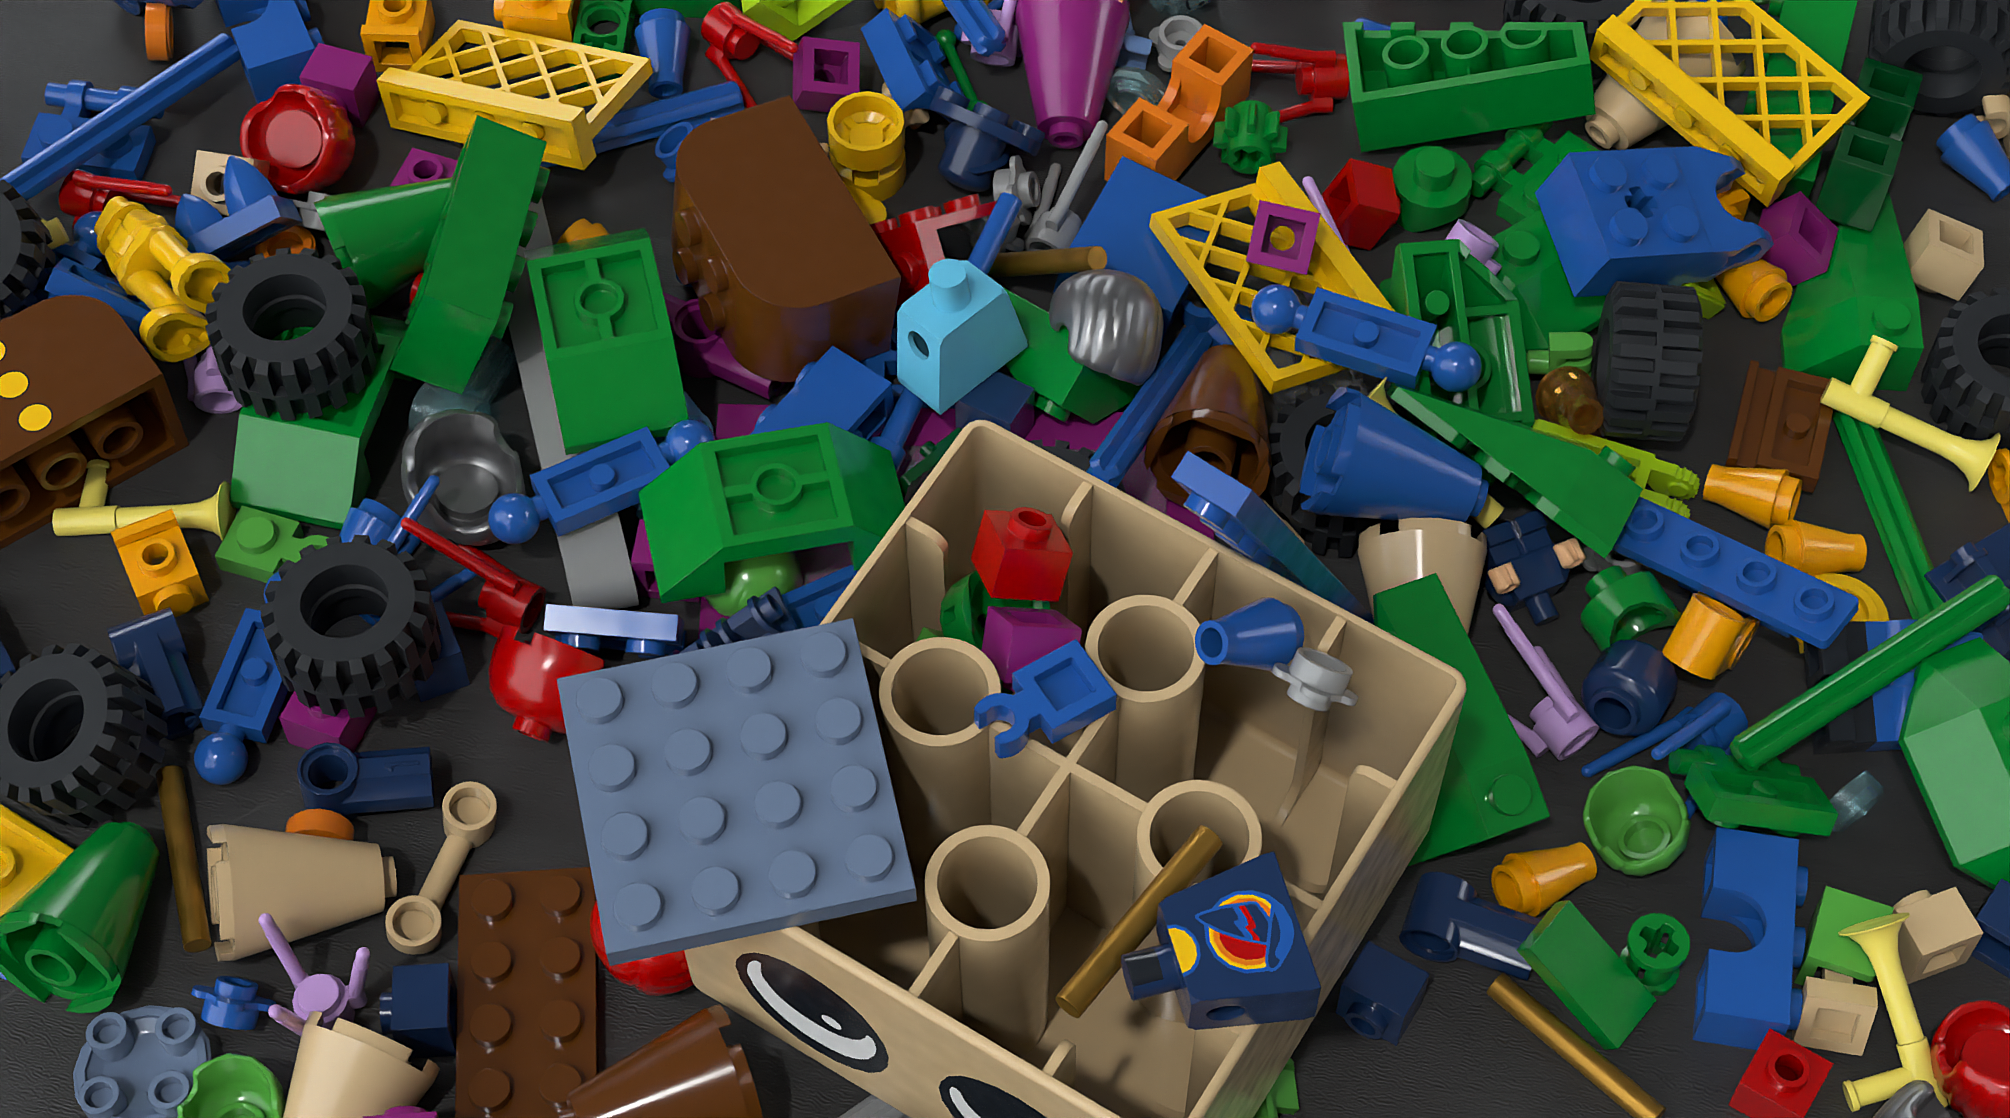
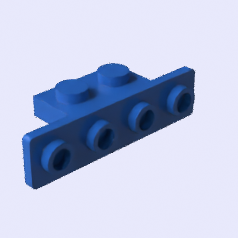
M1640 496L1612 550L1677 580L1678 586L1692 593L1700 591L1707 594L1712 599L1725 604L1745 618L1751 615L1760 620V625L1787 638L1793 635L1820 649L1828 648L1858 611L1859 600L1856 596Z

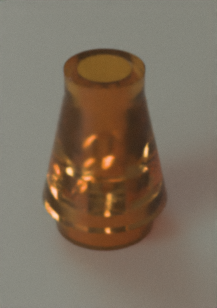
M1564 366L1550 371L1542 378L1536 391L1535 401L1539 413L1545 420L1572 429L1574 432L1582 435L1591 434L1602 425L1604 420L1603 407L1598 401L1593 380L1585 371L1573 366Z

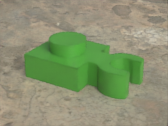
M241 506L216 552L215 558L220 570L267 583L268 579L278 572V569L287 560L294 563L301 559L300 550L311 544L316 550L327 546L326 539L329 537L312 535L303 538L304 533L300 522Z

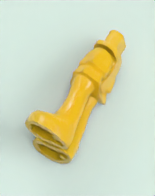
M116 196L110 199L94 226V232L97 235V248L106 257L111 271L125 292L138 297L151 310L143 317L139 327L142 343L153 357L161 361L178 362L193 357L210 345L205 327L208 325L206 317L200 312L205 313L207 304L215 302L212 292L218 282L228 283L230 281L227 273L231 269L214 255L204 252H189L187 250V240L173 227L168 225L163 216L149 212L143 204L129 202L123 196ZM169 280H171L173 289L167 284Z

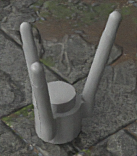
M1104 120L1098 121L1055 207H1052L1051 210L1050 207L1062 168L1058 163H1053L1050 166L1041 192L1040 203L1036 207L1031 225L1022 238L1025 241V251L1069 248L1082 226V221L1077 214L1069 210V207L1107 131L1108 124Z

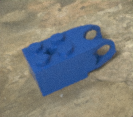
M1697 146L1569 152L1537 189L1535 195L1574 298L1607 295L1616 281L1681 286L1683 283L1708 282L1729 269L1758 261L1774 245L1770 233L1753 222L1741 221L1733 217L1723 208L1717 198V194L1730 190L1734 180L1745 174L1741 162L1733 156L1720 154Z

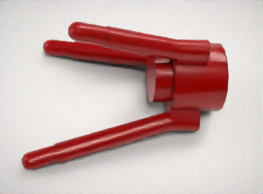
M721 2L715 5L707 13L701 25L703 39L711 44L705 52V57L720 69L727 81H735L738 84L746 109L757 106L729 60L749 58L757 50L760 43L792 62L794 53H797L799 49L797 43L749 18L730 2Z
M1254 42L1250 45V48L1254 49V54L1292 60L1253 59L1251 72L1295 74L1298 95H1308L1310 100L1278 110L1280 112L1279 124L1312 113H1332L1333 100L1347 98L1349 72L1345 53L1336 54L1335 50L1314 51Z
M75 169L65 177L61 185L59 205L64 214L75 217L72 229H74L75 223L82 215L92 211H103L110 199L116 196H123L127 200L176 209L181 196L173 195L172 187L169 185L99 176Z
M409 517L401 520V527L486 580L479 595L478 606L486 610L487 618L445 611L451 627L481 631L496 638L499 637L503 625L518 627L517 632L521 634L530 630L537 620L545 601L546 590L544 587L518 576L474 546L462 544L457 546Z

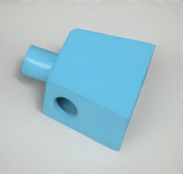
M943 259L934 263L928 273L930 283L906 300L897 312L898 382L940 415L1028 347L1027 339L1008 293L1001 285L968 260Z

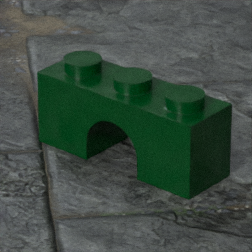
M1867 57L1865 58L1855 86L1868 95L1870 99L1867 106L1848 124H1844L1843 129L1839 132L1815 205L1827 218L1840 225L1854 226L1872 231L1895 172L1903 145L1901 139L1914 108L1923 77L1922 74Z

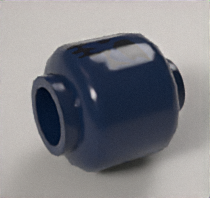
M1619 640L1603 650L1584 678L1581 688V699L1586 712L1604 731L1620 736H1639L1651 731L1659 722L1676 695L1678 678L1674 666L1669 659L1653 645L1639 640Z

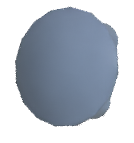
M148 1005L124 1011L120 1014L115 1012L100 1014L87 1026L85 1032L87 1042L81 1048L73 1071L75 1098L88 1118H178L177 1107L186 1100L192 1089V1073L194 1069L201 1063L212 1059L210 1041L193 1014L181 1007L171 1008Z

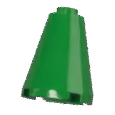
M452 177L325 196L324 199L314 202L334 253L341 261L342 268L350 267L357 275L359 285L363 286L369 310H373L411 284L418 274L424 273L423 266L440 223L439 216Z
M109 822L103 824L0 917V972L9 982L30 997L43 1003L46 1002L50 994L69 999L71 1002L65 1011L78 1014L100 1012L112 1004L121 988L160 860L159 850L154 844L150 833L132 822Z

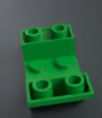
M640 228L524 250L566 455L589 451L646 426L654 438L667 436L668 431L673 425L679 421L689 419L672 330L651 239L646 229Z
M371 314L378 340V352L374 353L377 364L373 374L364 375L366 386L359 394L347 393L348 403L340 408L335 409L332 405L321 409L322 416L309 419L307 412L297 414L296 420H282L279 412H274L267 418L256 414L253 404L246 408L242 407L238 420L229 500L233 508L240 509L241 506H246L291 520L342 529L349 509L359 507L363 499H365L372 482L364 451L394 378L413 381L414 379L413 377L390 370L396 349L408 328V324H405V321ZM292 328L278 334L272 340H292L307 334L314 328Z
M828 422L699 443L638 492L661 603L726 593L725 562L847 542L854 571L860 570L905 508L891 451Z

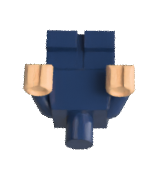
M1539 509L1516 517L1513 521H1506L1482 531L1487 536V555L1481 577L1486 590L1495 602L1502 604L1509 613L1527 607L1536 626H1542L1559 617L1551 597L1567 581L1570 569L1586 559V555L1576 537L1556 545L1552 543L1546 530L1547 523Z

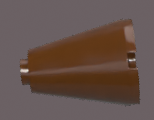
M1216 345L1202 354L1147 439L1148 442L1144 456L1146 470L1150 467L1152 473L1157 478L1156 488L1161 494L1184 507L1183 504L1189 494L1171 476L1187 451L1252 489L1258 496L1266 489L1271 474L1272 457L1262 382L1235 345Z
M721 1004L703 1008L566 1094L568 1109L557 1112V1118H763L755 1084L741 1044L725 1045L720 1028L732 1025Z

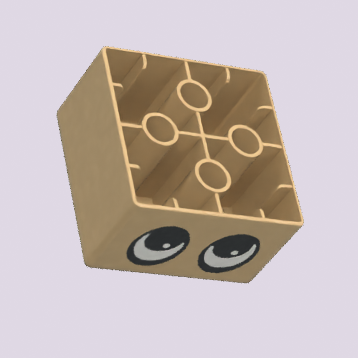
M987 420L972 421L962 429L819 624L822 625L851 618L854 620L914 878L917 901L684 950L692 982L704 994L910 1118H1253L1314 1017L1304 1020L1203 1030L1190 1029L1185 1023L1175 991L1133 1001L1126 986L1122 967L1080 1018H1075L1066 1013L1057 1004L1055 997L1199 825H1203L1215 832L1223 845L1188 887L1262 854L1275 853L1321 985L1316 1010L1317 1014L1429 831L1467 690L1466 680L1462 673L1454 667L1001 426ZM1018 507H1030L1046 514H1052L1073 551L1059 602L1049 601L1051 610H1057L1082 629L1080 645L1117 694L1116 710L1054 744L1050 742L1042 729L1039 728L1029 734L1028 743L1022 751L1008 758H999L995 753V737L1001 732L1009 730L1012 725L1006 721L997 720L979 729L974 723V707L988 695L1001 693L1000 679L993 663L981 650L959 639L933 637L917 642L916 640L923 627L942 631L940 624L941 602L949 587L976 570L971 560V555L984 510L1012 511ZM1271 597L1288 604L1296 610L1303 623L1304 642L1302 647L1329 654L1344 662L1353 670L1346 689L1358 696L1356 705L1348 706L1340 702H1332L1328 711H1317L1301 705L1290 698L1287 694L1290 683L1275 676L1272 671L1228 664L1209 665L1197 653L1195 647L1196 631L1203 622L1218 619L1260 598ZM1156 926L1135 951L1160 945Z

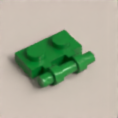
M1553 121L1510 128L1505 134L1506 141L1497 150L1486 151L1475 162L1474 172L1472 173L1471 195L1480 198L1490 188L1502 195L1498 201L1496 215L1514 225L1541 209L1535 192L1569 152L1600 150L1570 131H1567L1555 144L1544 138V135L1552 128ZM1521 158L1533 164L1524 175L1513 169V166Z
M1703 744L1697 745L1694 750L1679 748L1669 755L1668 766L1670 772L1687 776L1684 782L1687 790L1697 803L1704 817L1718 826L1731 829L1738 828L1741 825L1770 828L1779 834L1791 837L1799 836L1801 833L1830 836L1839 815L1814 778L1801 776L1800 768L1797 764L1780 762L1777 757H1774L1756 770L1746 771L1739 765L1733 755H1727L1721 747Z

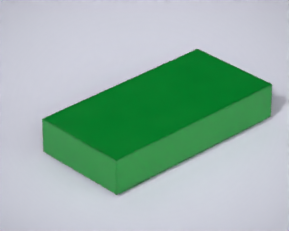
M1570 900L1556 902L1517 949L1518 953L1604 1050L1618 1049L1656 1002L1655 997Z

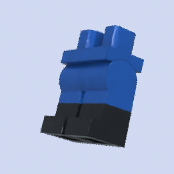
M1905 619L1885 622L1849 621L1826 649H1820L1803 641L1807 689L1814 687L1917 620ZM1969 632L1940 652L1978 637L1983 639L1982 633ZM1915 668L1813 732V754L1902 750L1898 739L1907 702L1915 682Z

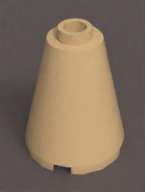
M1689 0L1688 2H1698V1H1696V0ZM1676 16L1677 39H1709L1708 16ZM1643 17L1635 31L1646 40H1667L1666 17ZM1718 18L1720 39H1735L1733 34ZM1711 53L1679 54V67L1690 77H1712ZM1721 53L1723 77H1743L1746 69L1745 61L1743 60L1737 66L1732 53ZM1609 74L1605 76L1594 93L1596 114L1585 116L1587 120L1585 123L1587 133L1598 145L1606 149L1613 147L1618 150H1625L1668 125Z
M1442 518L1399 519V531L1380 535V523L1368 527L1359 534L1358 556L1373 619V595L1437 573L1468 635L1487 555V536L1481 532L1477 539L1471 537V525L1461 521Z
M229 824L209 825L207 827V835L213 844L221 843V847L207 848L212 925L219 924L220 940H228L214 942L218 962L235 961L272 948L265 936L264 930L259 924L261 914L268 913L273 917L289 943L383 912L385 898L396 897L397 879L393 856L382 857L380 847L376 843Z
M312 1011L309 1013L303 1027L283 1118H363V1116L383 1115L386 1110L397 1106H416L434 1083L440 1068L436 1063L428 1059L422 1071L411 1066L412 1062L408 1061L413 1051L412 1049L347 1020L337 1018L332 1030L323 1028V1013Z

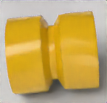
M870 91L857 92L839 99L830 109L827 118L830 161L844 184L859 188L874 199L882 202L894 196L900 190L906 177L903 112L893 99L881 93Z

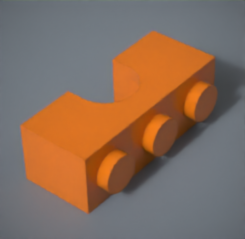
M1204 24L1172 60L1171 78L1159 104L1156 106L1139 97L1106 134L1104 180L1108 182L1121 157L1124 156L1176 181L1214 137L1215 122L1225 120V108H1232L1237 103L1245 101L1249 96L1254 49Z

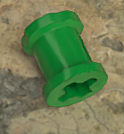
M1650 913L1641 916L1632 924L1627 936V946L1622 950L1620 958L1653 996H1663L1671 991L1676 984L1680 974L1679 967L1685 962L1690 950V937L1685 927L1677 919L1662 913ZM1664 933L1669 935L1666 944L1661 942ZM1653 953L1658 956L1656 958L1650 957V954ZM1640 967L1646 970L1643 979L1638 977Z

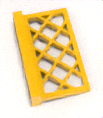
M1635 0L1618 17L1612 14L1596 31L1589 54L1590 59L1693 146L1733 156L1739 160L1745 174L1736 178L1735 181L1767 208L1784 192L1787 183L1843 129L1844 124H1848L1867 106L1870 99L1868 95L1751 0H1720L1722 2H1717V0H1707V2ZM1676 16H1708L1709 39H1677ZM1718 16H1740L1750 24L1752 39H1720ZM1640 17H1666L1667 40H1646L1630 26ZM1711 53L1712 77H1690L1679 67V54ZM1721 53H1753L1755 77H1723ZM1763 53H1785L1796 62L1797 76L1765 77ZM1798 90L1800 114L1768 115L1766 91ZM1809 90H1830L1845 102L1846 105L1837 114H1811ZM1724 91H1756L1758 115H1736L1725 106ZM1801 128L1803 147L1789 159L1770 143L1769 129ZM1812 128H1822L1813 137Z
M458 19L408 70L389 67L376 81L391 128L464 144L478 115L546 141L542 161L585 170L596 158L592 139L653 74L650 58ZM465 42L481 45L455 53ZM520 53L528 55L504 63L499 62V59ZM492 62L493 66L460 75V70ZM567 63L577 65L549 74L547 72L549 68ZM535 72L540 73V76L510 85L507 83V80ZM449 73L453 74V77L448 79L439 77ZM615 73L623 74L622 77L598 84L595 80ZM587 82L589 85L588 87L560 95L556 94V90ZM497 83H500L501 86L500 88L496 89L486 87ZM545 93H548L549 98L546 99L534 98L535 96L542 95ZM596 103L587 114H585L584 108H581Z
M1280 161L1259 167L1256 183L1152 213L1149 228L1270 394L1349 368L1295 351L1296 335L1287 332L1277 335L1269 334L1262 331L1255 323L1241 319L1235 311L1237 304L1251 308L1252 301L1259 292L1244 287L1248 275L1313 295L1316 288L1319 287L1396 312L1322 215H1320L1307 275L1246 262V255L1214 246L1218 234L1250 243L1254 226L1225 218L1226 213L1249 207V211L1256 218L1259 200L1319 213ZM1190 225L1210 231L1206 243L1180 236L1176 228ZM1285 226L1275 228L1270 236L1273 247L1282 251L1291 248L1295 240L1292 230ZM1207 262L1240 272L1236 284L1210 277L1205 270ZM1268 346L1303 357L1299 363L1278 369L1267 355L1266 350Z

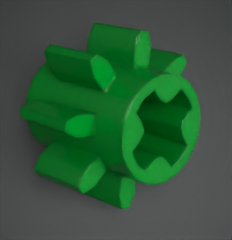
M1242 101L1232 108H1225V120L1215 122L1213 147L1222 149L1221 162L1228 163L1233 170L1244 174H1256L1259 167L1275 163L1276 153L1286 152L1288 128L1279 126V111H1273L1270 106L1260 101Z

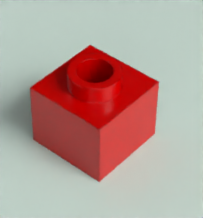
M1350 158L1322 193L1323 199L1346 245L1371 250L1383 234L1395 225L1400 215V199L1396 195L1392 168Z
M1018 507L1012 511L984 510L971 560L991 598L1059 602L1073 551L1052 514H1046L1030 507Z
M1770 1028L1741 1078L1728 1105L1750 1118H1804L1834 1063Z

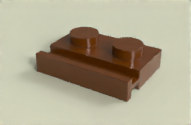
M1750 360L1724 467L1788 469L1790 477L1802 480V491L1813 493L1819 480L1833 408L1820 403L1822 394L1830 379L1783 367H1778L1775 372L1759 368L1760 362Z

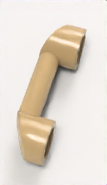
M462 782L453 786L446 793L442 803L444 832L447 838L418 896H406L397 900L387 912L385 920L387 938L391 945L400 952L412 955L425 954L434 950L439 945L442 937L440 911L470 849L485 843L495 829L497 819L496 798L493 792L481 783Z

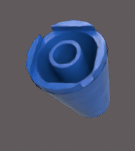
M1339 387L1330 397L1325 408L1334 410L1336 413L1327 428L1316 425L1304 461L1299 493L1311 496V498L1300 504L1302 510L1316 515L1392 521L1407 518H1442L1465 522L1469 516L1477 517L1485 504L1489 487L1488 481L1482 479L1480 464L1357 390Z

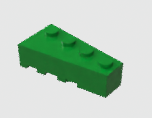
M1770 0L1767 14L1775 16V20L1841 73L1858 0ZM1763 53L1765 77L1797 76L1796 62L1785 53ZM1798 90L1766 91L1768 115L1800 114ZM1809 90L1811 114H1831L1835 94L1830 90ZM1748 91L1742 115H1758L1756 91ZM1801 128L1769 129L1770 143L1789 159L1803 147ZM1812 128L1813 137L1822 128ZM1822 150L1787 183L1784 192L1775 201H1781L1800 191L1809 198L1815 182Z
M1343 22L1352 105L1361 153L1596 114L1591 62L1583 22H1506L1500 31H1483L1475 27L1474 22H1451L1449 30H1416L1415 22H1391L1390 30H1364L1363 22Z
M476 116L460 152L439 216L440 223L423 266L425 271L405 324H408V328L396 349L390 370L462 395L490 336L502 338L514 305L504 300L506 291L514 293L526 262L525 257L516 254L518 246L527 247L538 218V213L528 210L530 202L539 203L550 173L549 169L540 166L546 141L481 116Z

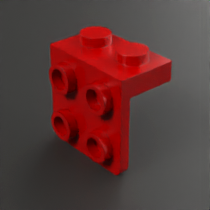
M973 194L943 203L946 213L944 215L940 206L933 207L931 205L898 215L901 227H898L896 218L870 224L901 275L897 306L903 304L930 283L928 277L930 268L934 263L945 259L938 232L990 216L997 201L981 205L978 194Z

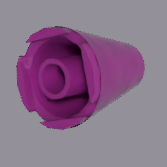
M1017 0L1015 20L1037 129L1046 133L1045 139L1051 145L1064 149L1079 147L1090 138L1098 123L1130 22V3L1128 0H1123L1122 3L1118 0Z

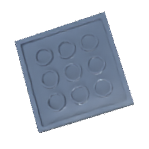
M853 618L557 678L604 945L610 966L917 901L914 878Z

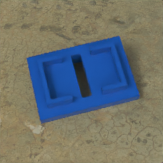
M885 8L861 28L892 98L903 113L917 108L929 109L938 86L964 96L957 81L950 84L940 63L946 59V56L937 37L907 14L900 18L888 8Z

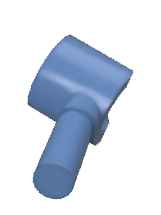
M1131 17L1116 66L1144 73L1153 40L1135 36Z

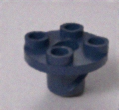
M938 86L929 110L953 121L944 131L946 148L938 164L939 173L947 181L965 190L983 192L989 189L996 170L1005 166L1010 160V147L1037 157L1046 136L1045 132L1018 120H1014L1010 129L1006 127L1010 115L979 101L974 105L972 111L967 110L970 99Z

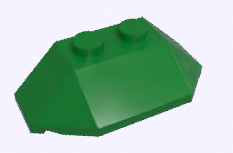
M1541 209L1492 237L1499 244V247L1491 258L1502 266L1496 277L1519 300L1526 352L1529 350H1548L1549 332L1587 333L1599 326L1602 308L1607 295L1574 298Z
M1460 239L1399 243L1395 249L1388 299L1389 304L1397 313L1437 325L1436 337L1432 346L1440 348L1449 342H1464L1477 351L1482 363V371L1478 381L1466 391L1449 392L1442 389L1434 381L1431 372L1422 370L1415 389L1532 427L1535 423L1519 300L1486 266L1470 254L1471 250ZM1405 409L1407 411V421H1415L1420 429L1475 461L1465 451L1458 449ZM1481 466L1482 479L1487 480L1490 487L1494 484L1497 477Z
M1981 637L1926 657L1916 666L1914 673L1915 682L1907 702L1898 742L1953 866L1991 889H1995L2001 878L2010 883V662Z

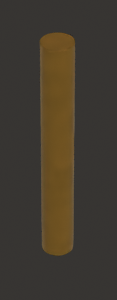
M1100 246L998 253L988 276L990 278L1104 269L1107 264V254Z
M170 765L160 768L156 772V779L183 948L187 952L195 953L208 949L211 946V938L183 769L179 766Z
M1199 825L1057 994L1055 1000L1066 1013L1075 1018L1082 1016L1122 967L1121 955L1134 952L1154 929L1157 922L1158 904L1166 897L1188 888L1222 847V841L1215 832L1203 825Z
M1505 973L1499 975L1490 985L1486 992L1489 997L1632 1117H1662L1666 1108Z

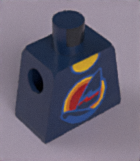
M1274 852L1262 854L1163 899L1158 904L1156 931L1160 945L1121 955L1123 975L1131 999L1137 1001L1175 991L1185 1023L1190 1029L1203 1030L1304 1020L1315 1017L1321 985Z

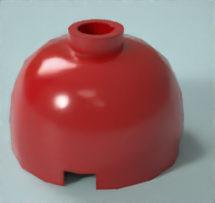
M503 625L493 649L488 669L490 690L497 704L516 717L511 729L533 739L548 743L553 732L566 734L557 678L601 670L605 661L571 645L538 633L534 634L531 642L524 640V643L516 641L514 639L519 628Z

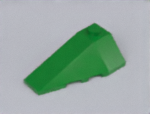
M1886 193L1871 232L1854 226L1840 225L1829 219L1838 228L1828 269L1820 275L1797 284L1780 333L1783 368L1828 379L1833 377L1851 385L1871 344L1870 339L1872 335H1875L1899 346L1897 351L1893 352L1875 390H1907L1924 345L1919 299L1890 194Z
M1005 289L1010 297L1028 344L1027 348L1007 362L1005 366L1017 381L1035 388V392L1039 393L1034 404L1036 407L1065 423L1070 414L1074 413L1094 424L1133 400L1143 385L1137 386L1118 380L1108 374L1094 371L1085 365L1075 362L1068 353L1069 331L1067 327L1062 325L1059 331H1055L1050 325L1049 313Z
M1392 383L1387 389L1386 393L1393 400L1458 449L1465 451L1473 457L1472 459L1503 483L1521 493L1536 508L1604 559L1612 550L1643 488L1629 479V476L1636 467L1605 445L1597 455L1583 444L1396 383Z
M1437 573L1373 595L1375 626L1454 667L1462 673L1466 680L1467 690L1428 833L1407 867L1550 817L1527 752Z

